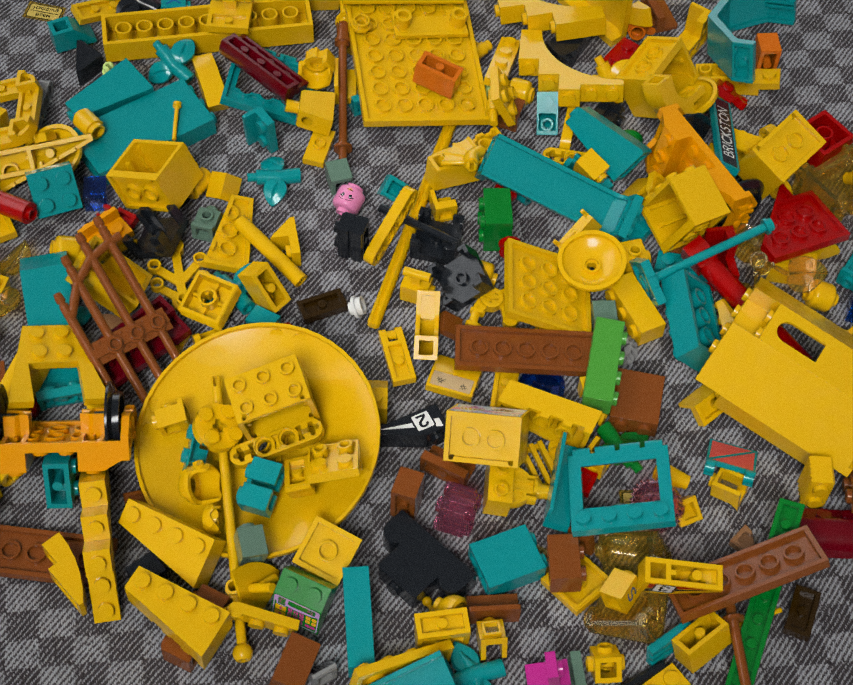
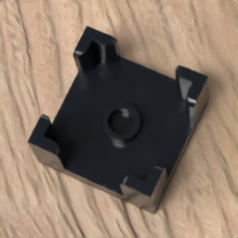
M175 204L166 206L172 218L158 219L149 207L139 208L136 217L145 227L137 243L129 234H125L122 240L123 244L136 259L173 256L189 224Z
M421 207L418 215L419 221L458 238L459 244L457 246V243L453 242L451 246L416 230V233H412L410 239L409 257L447 265L456 259V248L460 246L465 216L454 214L453 224L431 220L432 209Z
M465 243L456 248V251L462 255L447 265L443 266L438 262H434L427 267L428 272L432 274V278L440 282L446 297L440 296L444 306L455 312L494 289L477 251Z

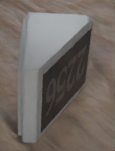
M328 660L311 669L308 676L311 684L324 685L337 678L338 670L336 663Z

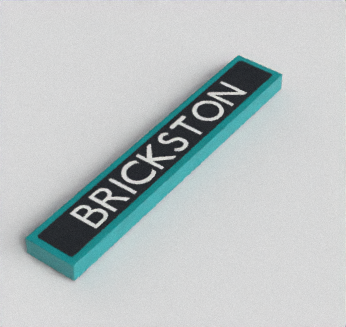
M717 97L709 109L714 152L730 174L736 177L740 168L730 103Z

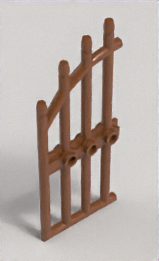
M96 216L93 218V222L96 228L99 229L98 231L104 241L93 250L82 232L75 235L77 243L81 245L80 248L86 256L79 271L72 265V261L67 255L60 258L62 265L66 268V272L73 282L69 305L65 302L66 299L60 292L53 296L105 388L107 382L112 380L103 365L117 359L141 403L144 404L148 394L125 353L138 347L156 380L163 371L146 342L159 336L172 360L177 358L180 353L167 332L173 329L170 319L162 307L154 310L117 245L122 240L121 234L116 232L111 235L107 226L104 225L103 219L100 216ZM108 249L146 313L145 316L136 321H133L98 260ZM91 268L94 270L125 324L124 327L114 332L111 331L84 284V280ZM80 296L104 336L93 343H90L76 318Z

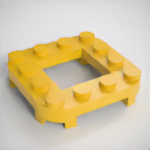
M18 70L17 77L0 81V103L18 99L16 117L10 119L9 126L0 128V151L24 144L29 145L34 142L33 136L36 134L39 125L43 88L36 77L28 74L25 70Z

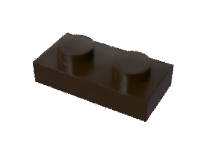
M340 288L296 302L304 325L348 311V304Z
M796 584L782 633L808 642L821 598V592Z

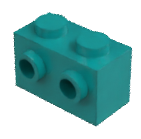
M48 453V455L44 456L42 463L47 509L73 508L76 495H80L79 480L75 478V474L78 473V460L73 458V454L61 456L59 453Z

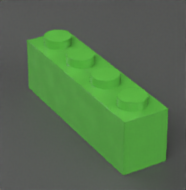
M597 317L593 329L581 404L600 410L604 414H609L611 406L617 405L619 392L615 391V385L619 386L622 372L618 371V365H623L625 352L621 351V345H626L628 332L624 331L625 322Z

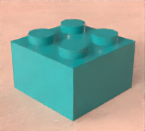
M69 161L25 172L33 203L37 206L38 219L83 208Z

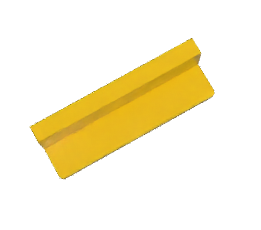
M704 384L678 403L680 408L691 409L698 426L705 427L723 413L713 406L717 399L714 395L715 392Z

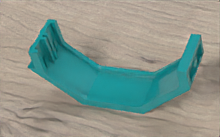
M720 0L708 15L707 54L731 81L753 84L755 81L756 41L736 38L732 32L768 22L794 25L796 22L797 0Z

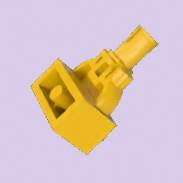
M487 465L485 469L482 513L507 517L510 509L519 508L525 504L535 505L537 499L547 500L550 485L540 484L538 476L529 475L520 467L510 468Z

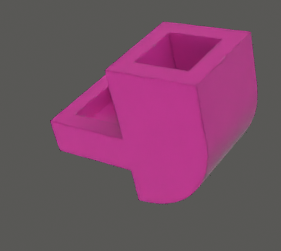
M555 651L544 652L546 662L525 665L527 685H571L567 659L556 660Z

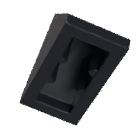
M77 40L76 72L79 86H83L102 71L104 61L100 52L82 40Z

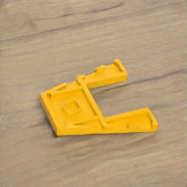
M69 325L22 326L8 409L34 408V395L29 369L77 368L84 405H104L106 388Z

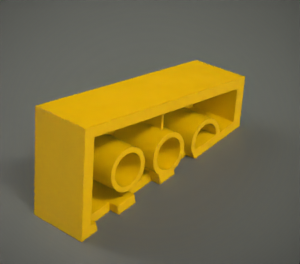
M495 126L490 128V131L486 134L481 132L475 135L473 141L477 146L482 145L486 152L492 138L499 133L501 134V132ZM448 147L427 157L424 177L431 188L436 191L479 181V179L475 178L477 170L469 172L464 165L442 166L441 162L445 158L443 152L451 148ZM484 155L479 158L478 168L484 158Z
M511 379L496 404V407L530 410V432L556 443H559L563 432H566L565 444L576 448H585L602 414L600 410Z
M129 498L118 521L119 524L193 588H200L202 584L208 585L227 542L143 501Z
M138 566L124 587L128 601L151 622L158 625L163 633L179 644L181 649L188 655L190 654L205 670L233 626L231 612L141 566Z

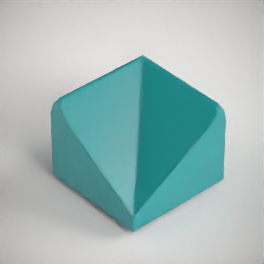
M388 174L377 194L394 202L402 188L409 185Z

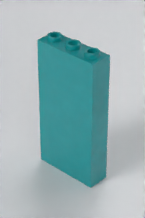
M183 78L98 117L104 124L105 132L99 139L83 146L81 160L102 188L110 185L106 174L133 139L173 141L174 101L182 103L178 114L176 141L174 142H184L189 147L217 133L216 116L212 111L209 112L203 99L196 96L193 87L187 85ZM74 128L78 135H83L78 128Z

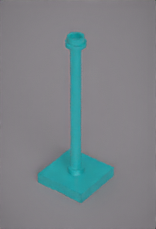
M763 218L760 220V225L658 272L653 270L649 259L637 257L630 260L629 263L635 277L652 303L660 306L667 302L659 285L661 280L683 268H689L764 232L767 235L772 234V231L775 230V225L771 218Z

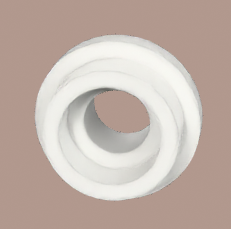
M354 295L350 297L348 310L357 319L367 313V308L363 297Z

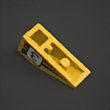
M645 556L638 565L637 591L658 594L722 592L723 565Z

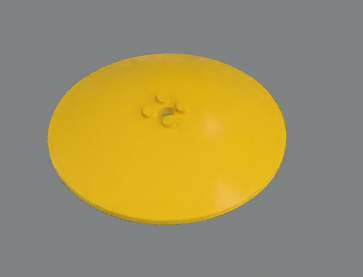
M275 322L243 324L213 333L196 342L175 358L161 373L149 391L139 414L136 425V438H134V462L139 485L147 503L204 530L202 524L203 510L209 506V503L193 505L180 496L178 491L179 475L184 463L180 462L183 448H188L190 440L186 439L187 430L164 437L158 429L155 430L153 427L151 416L155 415L154 410L160 409L165 404H177V399L182 398L188 406L192 424L198 411L205 405L213 403L212 376L215 378L216 386V376H220L223 404L231 405L224 379L296 354L309 383L321 418L319 421L324 427L325 434L321 441L271 459V461L281 463L284 466V460L308 455V447L317 444H331L342 440L358 439L360 460H362L363 464L360 476L314 483L316 494L291 499L287 495L284 479L280 493L275 491L273 493L278 498L271 517L267 518L243 511L238 506L236 494L239 487L243 486L244 482L247 481L245 477L246 469H238L233 465L229 455L231 450L228 451L236 529L245 523L262 524L268 548L266 559L298 551L316 515L338 526L357 506L373 477L380 451L381 425L377 402L364 373L356 362L331 340L306 328ZM309 427L311 435H315V427ZM298 430L301 440H303L304 437L302 435L301 430ZM244 433L236 445L248 441ZM291 433L285 435L282 440L283 444H293L296 436ZM267 442V447L259 452L262 454L270 452L272 444ZM200 445L199 447L200 449L204 450L209 449V447ZM253 447L250 448L252 455L257 457ZM208 450L206 463L212 464L220 473L218 453ZM240 452L237 459L241 462L244 461L245 454ZM220 480V491H221V494H222L221 480ZM221 498V499L217 502L218 505H221V508H222V509H223V498ZM223 509L221 519L223 520V526L220 529L221 534H216V536L227 541ZM227 542L220 556L222 558H228Z

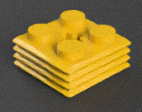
M198 270L180 302L178 310L181 315L221 331L241 294V290L234 283ZM212 298L214 299L212 302L206 303V300H207V299H208V300H211Z

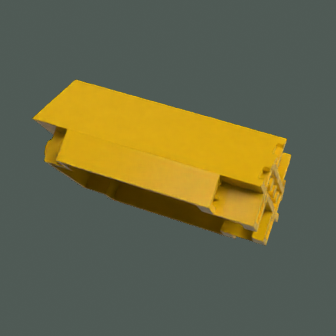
M760 277L753 290L748 288L741 298L744 304L742 306L738 304L730 317L734 318L731 323L726 322L719 332L722 335L720 341L715 339L708 349L711 355L695 379L715 392L714 395L717 399L713 406L805 465L810 456L832 457L834 470L848 477L853 470V335ZM790 324L824 345L825 347L816 362L784 343L778 337V326Z

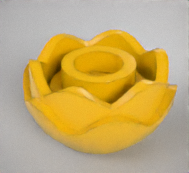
M214 503L203 510V529L214 536L221 534L220 529L223 526V520L221 519L223 509L221 505Z

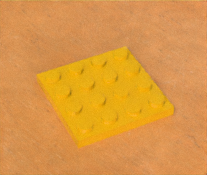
M508 238L504 242V317L548 330L592 332L590 292L576 289L562 278L557 265L558 253Z

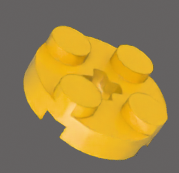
M211 403L205 405L198 411L192 423L193 435L200 445L203 443L212 452L223 453L231 450L243 436V432L237 423L232 405ZM218 423L223 429L219 432L218 429H213L212 426Z

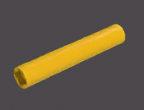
M245 215L240 216L234 222L233 226L296 288L306 281L307 275Z

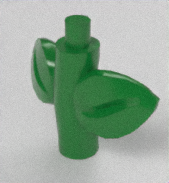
M610 421L601 425L596 431L605 443L600 446L615 445V451L620 450L619 444L640 442V448L645 447L644 441L649 440L648 435H639L637 432H623L619 435ZM638 461L622 463L626 469L631 468L635 474L640 473L644 469Z

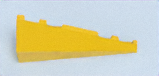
M93 133L1 150L0 190L8 191L26 180L25 172L50 166L92 142Z

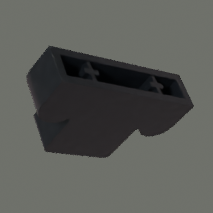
M401 510L385 525L383 544L390 554L379 563V578L386 584L387 589L392 595L401 597L410 607L416 608L422 602V599L425 596H429L435 589H438V594L441 598L449 595L464 597L475 586L476 574L404 510Z

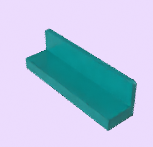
M563 432L556 448L542 526L567 533L571 520L567 456H572V449L580 448L566 445L567 433Z

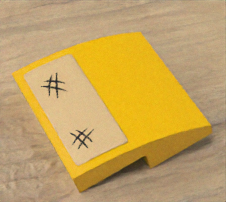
M438 355L437 361H435L426 382L425 390L471 403L483 371L454 370V358Z

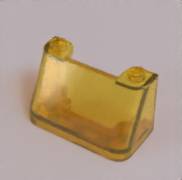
M658 531L600 534L598 543L595 544L594 548L596 558H599L603 565L602 571L608 576L614 568L623 571L629 570L638 575V565L645 556L672 559L670 549ZM641 592L628 614L605 607L600 596L597 600V606L589 607L588 611L584 613V625L589 632L651 644L664 635L668 595Z

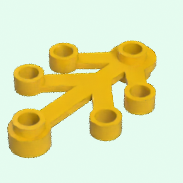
M181 240L171 257L174 273L163 268L158 259H151L147 263L148 272L152 275L160 276L151 279V290L172 300V305L178 312V306L187 291L186 284L202 268L206 254L203 252L195 253L193 255V263L183 272L181 256L184 254V244ZM163 279L174 284L177 287V292L164 286Z

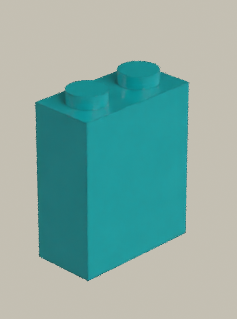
M525 524L469 544L468 557L486 595L506 593L541 580L545 575L546 568L548 567L546 557L543 553H539L536 547V537L532 531H528Z

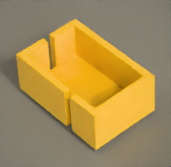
M95 235L88 243L94 250L103 240ZM82 249L73 264L77 271H79L86 258ZM109 249L98 258L99 262L110 252ZM111 255L101 265L130 314L138 307L139 301L114 257ZM124 256L142 289L145 291L153 275ZM91 268L84 280V284L92 298L120 317L94 270ZM67 275L65 280L72 284V280L70 279L69 275Z

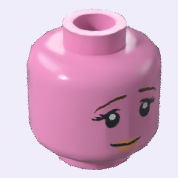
M353 183L341 185L333 198L336 212L341 216L344 212L357 215L365 202L363 189Z

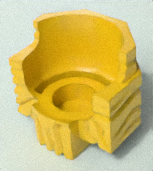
M318 47L306 51L305 59L298 62V75L309 82L307 88L319 90L330 85L334 73L335 56L328 48L320 51Z

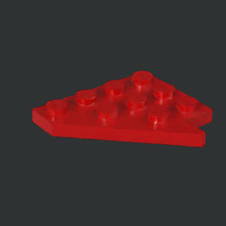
M781 184L770 216L775 225V230L769 235L765 233L761 251L772 264H776L847 241L851 233L812 190L793 196L786 186Z

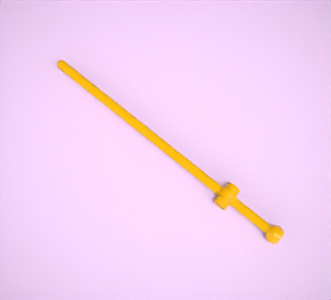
M218 375L216 376V386L215 378L212 376L213 403L223 404L221 378ZM215 423L216 429L221 432L223 427ZM227 451L218 453L229 571H232L239 567L233 538L236 526ZM230 573V580L226 582L225 592L230 596L232 602H240ZM235 619L237 645L233 648L232 655L236 662L245 663L252 659L253 649L247 644L245 622Z

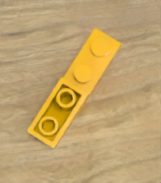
M716 63L696 64L695 67L699 77H708L714 80L715 83L719 79L729 81L734 85L736 93L740 95L759 96V90H780L781 68L755 69V81L751 84L731 81Z

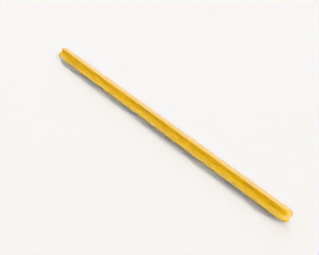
M456 125L443 126L432 155L448 148ZM424 176L418 189L417 198L408 215L417 220L420 208L426 206L429 199V190H432ZM406 224L367 320V325L370 328L378 329L380 327L408 254L412 233H416L417 229Z

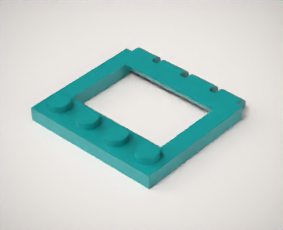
M264 48L298 74L296 57L283 53L278 57L276 56V51ZM231 63L220 104L247 112L261 106L272 119L297 126V114L284 112L285 104L281 100L274 98L267 100L260 94L253 92L246 94L240 88H236L241 69Z
M662 439L644 441L645 447L640 448V442L619 444L620 450L616 451L615 445L594 447L595 453L590 452V447L572 449V456L567 457L571 531L573 537L676 527L668 445H663ZM656 459L660 501L584 509L582 467Z

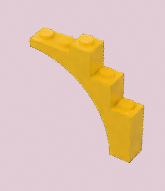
M497 0V5H494L495 17H499L501 25L522 22L523 25L527 26V29L550 30L551 34L555 35L556 41L606 34V17L602 5L576 7L557 5L541 0Z
M521 30L518 58L519 76H538V91H558V107H580V102H623L624 80L601 78L574 70L557 60L550 53L544 43L542 30Z
M107 469L94 475L81 472L78 485L82 504L80 519L84 538L82 554L86 578H88L94 623L121 620L122 615L112 540L109 471Z

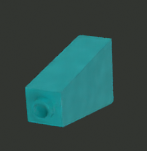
M125 58L65 102L68 110L66 115L73 122L74 115L78 110L88 108L97 117H100L154 92V88L131 62Z
M590 107L575 108L569 114L570 118L566 121V124L587 150L592 148L610 166L607 174L613 182L624 179L652 152L648 146Z
M369 566L342 568L348 678L352 677L354 668L360 664L375 662Z

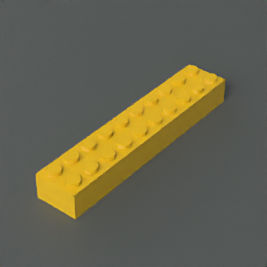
M253 0L249 34L245 35L261 47L314 42L313 20L309 0ZM210 4L101 15L106 62L123 61L125 58L128 60L158 58L156 55L157 50L152 46L157 40L163 45L167 44L171 49L179 40L192 39L195 44V54L219 52L221 40L233 33L207 32L206 23Z

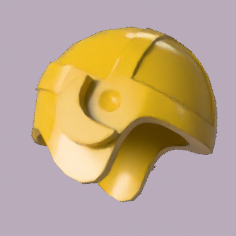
M203 460L192 462L193 465L184 469L179 475L178 491L180 496L193 505L217 503L222 498L219 471L212 464L204 463Z

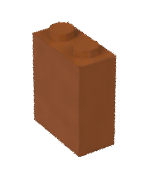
M618 368V371L622 372L619 386L615 385V391L619 392L617 405L611 406L608 421L612 423L617 432H637L639 435L655 437L659 423L665 376Z

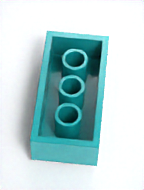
M683 268L661 280L662 291L667 301L665 303V314L669 321V334L673 342L674 357L690 368L700 372L711 355L708 349L715 339L720 341L721 334H719L720 329L710 285Z

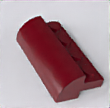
M234 33L221 40L219 46V53L285 103L287 99L293 100L295 95L307 88L308 81L245 34L237 36Z
M161 295L150 302L154 310L162 307L170 319L173 329L167 332L175 346L192 335L191 329L176 315L175 309ZM141 308L131 317L133 321H136L145 316L146 313ZM122 322L111 331L114 332L124 327L125 324ZM159 336L146 342L156 360L168 352ZM138 347L125 353L136 374L148 367ZM117 359L103 365L116 388H119L128 381Z
M805 508L799 527L808 526L828 558L853 559V513H851V510Z

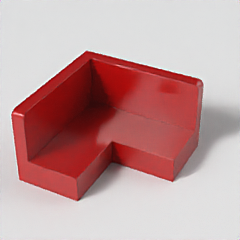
M733 225L712 227L706 229L703 239L712 247L736 236ZM736 245L719 253L718 259L739 280L740 274L734 258L738 247ZM706 282L710 285L711 291H717L709 282Z

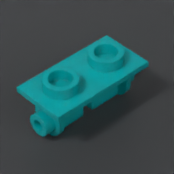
M189 424L186 433V439H190L188 448H183L180 462L184 463L182 471L188 466H192L194 461L203 460L206 463L208 450L199 448L200 444L193 435L192 424Z

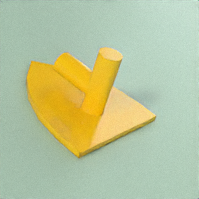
M248 562L230 571L239 601L263 609L274 593L280 571L272 565L263 562Z

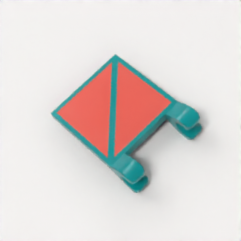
M710 439L703 474L713 477L715 466L744 474L742 485L752 488L756 476L758 452Z

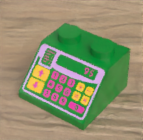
M293 565L284 567L273 593L271 612L300 620V628L318 635L338 586Z

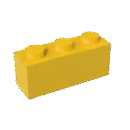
M633 272L624 274L614 286L606 289V300H615L617 317L620 321L625 322L628 335L637 342L638 346L663 337L666 322Z

